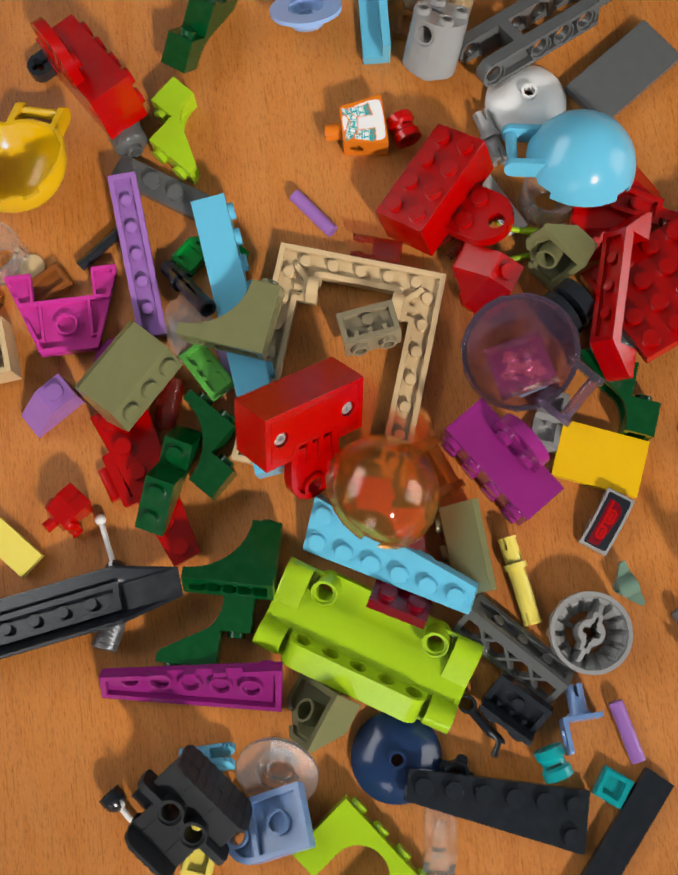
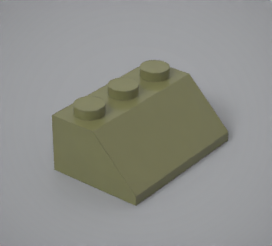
M130 320L74 388L107 422L129 432L181 368L182 364L166 345L136 322Z
M478 498L439 508L437 510L438 516H433L436 534L441 533L444 545H439L442 562H447L451 568L478 582L477 593L496 590L497 586Z

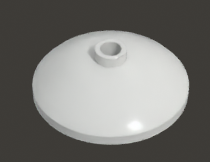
M530 64L499 84L488 87L484 105L485 109L490 111L495 128L501 132L503 126L511 123L544 124L547 120L566 111L567 99L565 90L555 75L542 67ZM525 91H529L533 95H526Z

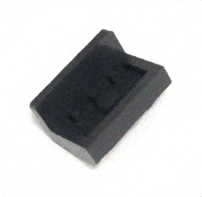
M504 670L483 695L479 705V710L488 721L499 724L507 730L514 740L523 742L527 746L533 743L535 733L553 713L554 708Z

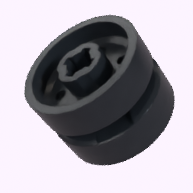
M565 278L553 287L552 291L547 292L536 301V308L547 327L560 339L570 342L583 329L592 324L595 301L578 282L571 278Z

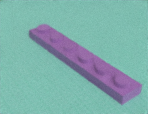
M135 171L107 176L135 322L155 338L168 336L137 175Z

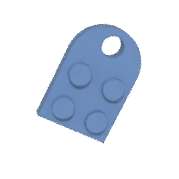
M296 781L248 797L252 804L253 812L249 828L244 832V839L238 844L234 835L227 842L229 855L237 862L246 865L263 864L316 847L304 782Z

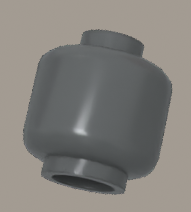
M139 121L123 130L113 140L107 135L113 149L119 156L125 154L131 158H136L143 153V149L148 142L147 135Z

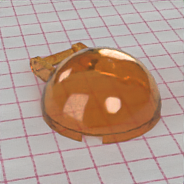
M385 434L357 438L342 447L330 460L332 463L330 474L326 476L329 501L343 525L359 539L366 536L379 542L378 548L401 549L419 541L433 524L440 499L460 491L466 484L463 479H458L438 445L440 441L436 435L414 443ZM428 451L445 478L446 485L439 487L434 467L423 452Z

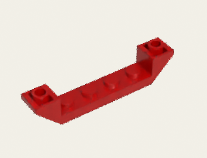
M649 211L626 218L603 234L589 343L605 380L609 382L630 379L634 375L636 349L621 343L632 245L649 240L652 213Z

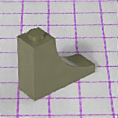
M262 278L261 281L252 279L242 300L229 312L206 322H178L175 333L184 342L266 361L285 296L282 287L272 279Z

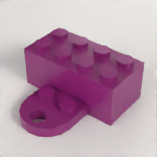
M480 398L451 423L442 435L441 440L444 442L442 447L446 453L452 458L456 456L462 462L461 468L470 479L476 478L483 486L481 488L482 493L491 502L496 500L503 508L500 511L501 514L511 524L514 522L518 526L523 524L564 489L545 468L544 464L549 461L550 456L537 435L522 420L511 413H507L500 418L483 398Z

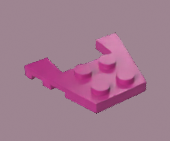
M116 264L90 267L93 295L35 301L33 280L30 274L4 277V281L42 358L98 351L102 343L117 276Z

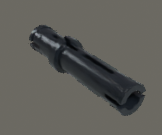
M166 260L162 263L160 271L170 281V286L175 291L181 292L199 311L201 316L208 317L215 312V302L195 284L188 271L181 269L174 260Z

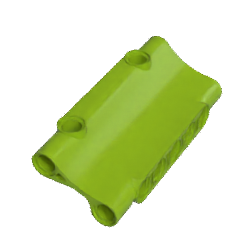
M291 557L275 592L274 601H271L252 643L276 655L277 653L281 654V660L287 667L400 721L413 723L418 719L421 723L447 734L456 716L465 688L481 658L484 645L452 631L446 622L430 615L424 629H420L370 609L366 605L372 588L341 575L334 570L322 571ZM321 584L329 585L333 591H326ZM431 636H439L443 641H434Z

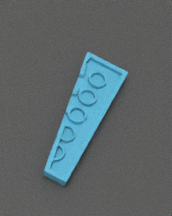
M319 494L315 497L302 550L467 615L470 613L479 587L478 582L443 562L436 561L427 553L412 549L402 543L403 540L395 535L389 536L377 529V525L368 520L363 521L351 514L352 511L326 496Z

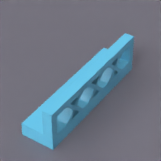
M358 0L363 65L390 63L391 39L387 0Z

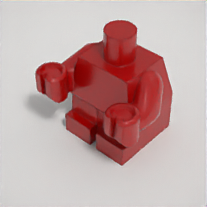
M70 482L54 498H50L47 501L45 510L49 518L41 525L49 533L59 526L63 531L67 530L70 535L72 534L73 538H77L84 532L79 522L93 512L91 501Z

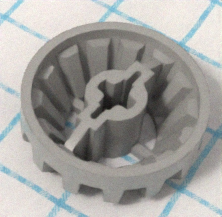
M584 591L574 593L558 602V606L550 613L549 628L546 633L547 637H549L552 653L557 656L564 666L582 674L601 675L616 669L624 662L632 647L633 626L628 613L617 600L601 592ZM583 611L588 612L585 619H581L575 624L568 622L574 614ZM566 626L572 629V636L575 640L573 648L569 645L565 636ZM584 627L590 628V631L594 633L593 638H586L587 634L583 632ZM603 643L600 649L593 653H589L591 647L598 646L599 644Z

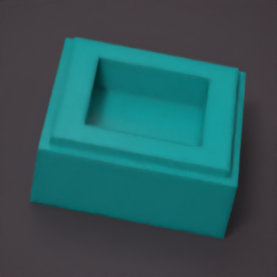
M604 764L591 793L621 810L634 781Z

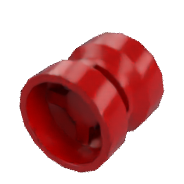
M409 109L399 110L386 120L389 131L395 135L394 142L399 149L414 145L422 137L419 127L413 123L414 117Z

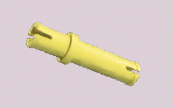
M513 535L497 541L505 562V566H503L504 571L509 574L523 625L526 627L530 624L534 625L543 622L526 572L525 566H528L527 562L522 559L516 540L517 537Z

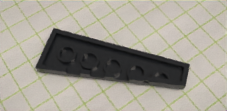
M407 767L403 796L406 802L585 855L590 791L587 789Z

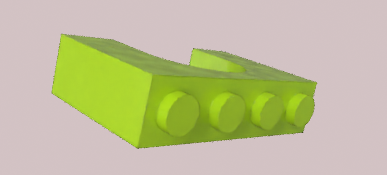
M347 793L312 828L316 847L292 854L311 875H317L341 850L354 845H363L374 849L384 858L389 868V875H429L421 866L417 870L409 861L412 858L409 852L400 843L395 846L387 838L390 833L378 819L373 822L365 814L368 809L356 796L351 799Z

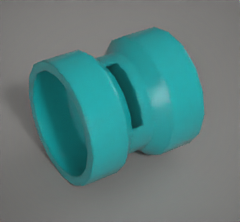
M562 742L551 743L533 752L536 762L541 764L543 768L542 776L546 784L559 782L574 774L571 763L567 762L564 757L565 749Z

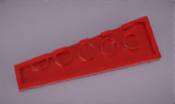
M147 408L129 432L107 422L100 413H97L90 417V420L136 501L140 504L146 475L159 462L162 445L149 410ZM179 495L165 534L163 536L156 535L174 567L182 565L201 553Z

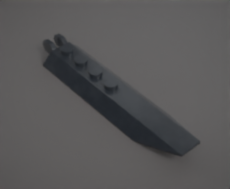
M109 566L1 598L0 660L124 624L184 596L178 567Z

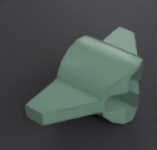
M625 560L619 562L613 590L638 605H644L646 601L641 593V587L637 579L631 573Z

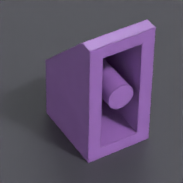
M58 373L34 392L21 416L35 434L41 438L85 402L71 384Z

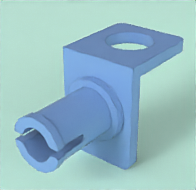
M583 683L570 684L565 690L570 714L558 720L566 756L575 754L569 723L594 720L604 716L603 711L594 713L588 711Z

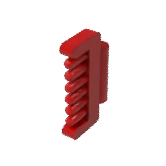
M110 453L104 455L102 460L106 467L98 470V474L111 502L114 503L121 499L123 506L126 508L137 504L138 502L133 497L132 492L129 491L130 488L126 485L127 483Z

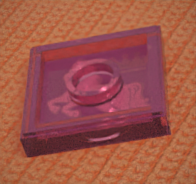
M539 331L483 350L502 401L559 382L557 371Z

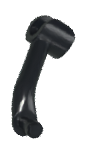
M468 694L462 695L465 698L471 699L472 706L469 709L458 708L463 713L469 714L488 737L496 741L493 751H491V756L497 758L501 744H505L504 738L476 709V700Z

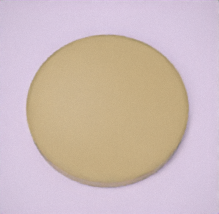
M35 254L24 256L19 261L17 267L19 275L30 274L32 278L46 269L44 260Z

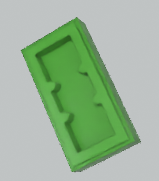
M193 344L179 355V358L213 402L234 387L233 379L208 347Z

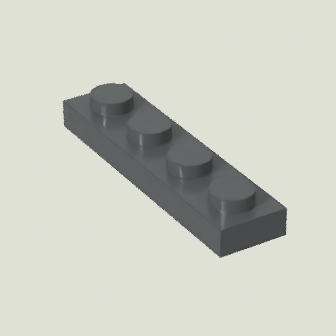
M125 154L121 156L111 175L135 171L140 195L195 221L191 201L210 197V195Z

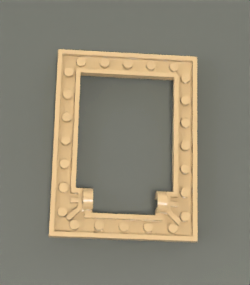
M281 242L272 280L279 283L285 296L266 359L267 362L272 361L276 378H272V382L281 378L297 303L317 306L318 289H321L322 281L393 295L392 301L398 321L407 324L380 460L339 452L337 472L332 480L333 482L346 484V479L353 477H391L394 494L402 496L447 274ZM235 439L231 460L253 465L251 460L237 450Z

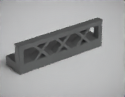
M481 593L475 598L470 613L468 615L464 614L452 628V631L484 645L483 656L549 704L570 685L575 671L564 666L549 647ZM468 620L472 621L479 627L480 634L471 633L463 625ZM489 642H498L503 646L504 653H497L492 650ZM513 661H522L528 666L529 672L517 670L514 667ZM537 681H547L555 689L547 694L538 686Z

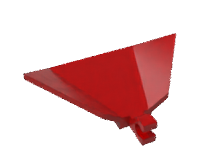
M636 165L635 179L628 192L624 190L618 194L615 202L599 207L574 206L568 225H578L598 244L588 261L590 263L600 259L603 234L624 219L647 211L651 212V233L658 224L662 227L676 219L678 212L663 207L664 199L660 197V192Z

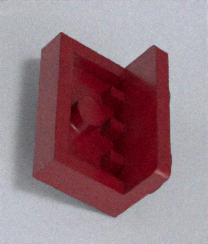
M376 579L366 607L424 629L433 601Z

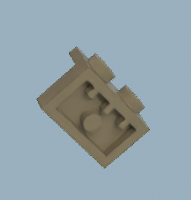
M392 299L336 314L346 356H362L370 350L378 348L389 349L401 342V327Z

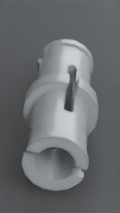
M483 109V115L482 111L479 110L472 118L480 133V139L486 142L493 167L498 166L497 161L502 165L507 159L505 149L500 140L501 132L495 128L490 111Z

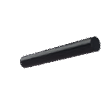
M117 226L76 262L83 271L119 240Z

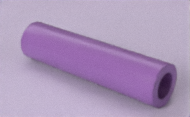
M299 189L293 192L290 196V201L327 237L332 236L338 227Z
M623 699L608 703L631 764L646 760Z

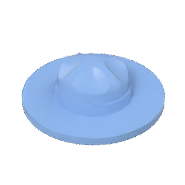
M276 0L270 6L269 12L271 19L279 25L292 27L298 32H310L318 30L324 23L337 17L342 10L341 0Z

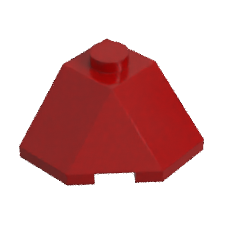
M464 242L451 266L453 276L458 281L461 293L459 294L461 306L482 320H486L511 294L524 267L500 251Z

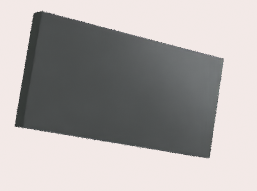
M643 20L565 87V93L582 109L596 110L614 118L678 63V51Z

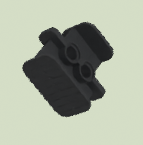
M187 745L181 755L159 776L150 769L141 775L137 784L138 788L152 804L145 811L137 813L132 818L125 833V842L130 852L155 875H174L176 867L196 849L202 850L216 865L221 866L227 860L229 854L227 842L238 832L244 833L248 830L253 812L252 804L245 794L201 750H198L193 745ZM167 804H175L179 809H172ZM190 826H197L201 830H193Z

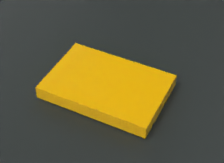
M565 419L550 473L556 478L604 491L609 487L626 497L635 499L638 496L650 442Z

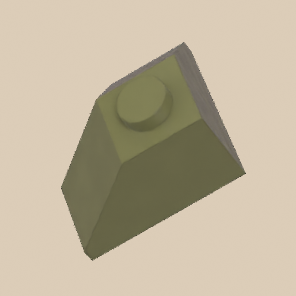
M545 223L526 239V248L530 251L529 272L548 290H551L563 279L569 278L584 268L598 244L578 225Z
M300 673L287 697V707L292 711V725L289 726V738L307 752L313 753L346 734L361 705L343 693Z

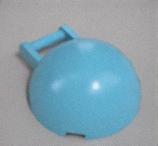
M573 109L560 113L547 120L544 124L511 123L503 126L501 130L502 139L506 145L507 160L504 163L505 174L512 177H535L538 185L551 193L549 199L569 206L599 207L615 202L618 194L624 190L628 192L634 182L637 158L632 139L617 120L605 113L590 109ZM517 142L528 143L526 158H518Z

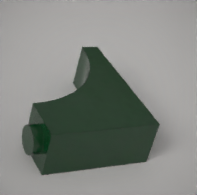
M270 519L262 521L253 520L245 540L225 558L203 566H183L181 573L183 591L274 601L283 541L282 523Z

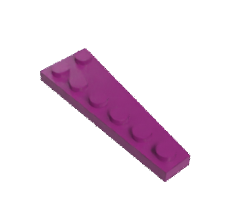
M263 660L254 663L102 668L99 676L102 698L282 711L283 662Z

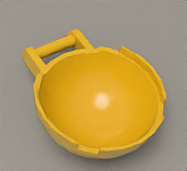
M16 102L7 121H0V212L22 213L31 211L49 201L57 192L67 169V150L63 136L71 120V112L68 107L60 106L58 109L27 106L24 102ZM27 117L52 120L51 124H48L46 122L35 119H27Z

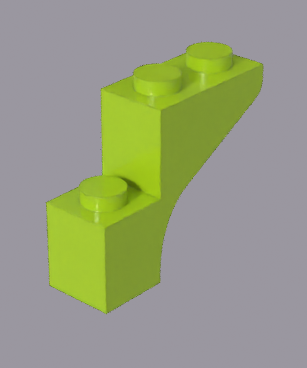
M172 77L151 99L155 109L154 115L163 125L149 141L153 148L152 154L160 163L165 164L167 162L173 167V172L181 180L185 181L188 179L195 185L200 179V174L185 135V126L189 116L197 108L194 93L175 77Z

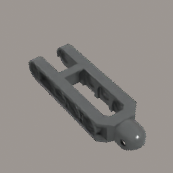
M519 0L465 32L459 60L461 62H469L479 55L482 57L500 46L501 49L484 58L476 69L477 78L486 87H493L598 24L600 7L612 0ZM573 2L576 3L575 5L564 10L563 12L559 13L558 15L554 16L553 18L549 19L548 21L544 22L543 24L539 25L533 30L527 32L526 34L523 35L520 32L523 29L527 30L531 28V25L533 23L537 22L543 17L551 16L553 14V11L559 9L565 4H571ZM539 4L536 10L532 12L534 7ZM515 17H517L516 20L514 21V23L512 24L511 21H512ZM539 40H541L540 43L534 48L535 44ZM472 43L471 47L464 53L467 46ZM495 67L494 71L490 75H488L490 70Z

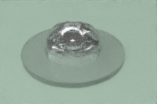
M262 738L250 743L239 755L236 765L237 779L243 790L250 797L300 781L304 782L306 798L308 800L314 794L319 780L318 767L311 754L299 744L283 738Z

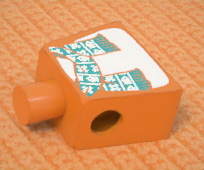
M381 94L340 106L339 123L324 125L326 142L342 140L343 151L346 155H388L389 141Z

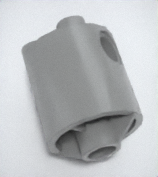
M423 0L417 2L414 5L403 54V65L405 68L425 81L444 80L452 77L457 67L470 10L465 6L449 3L447 0Z

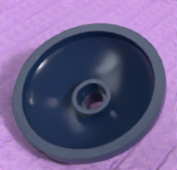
M380 712L370 717L359 728L354 737L351 747V766L358 784L369 796L382 803L391 805L410 803L403 799L407 767L440 771L439 765L442 761V752L439 740L434 730L421 723L418 719L413 723H406L384 712ZM394 754H400L403 757L401 764L394 765L391 762Z

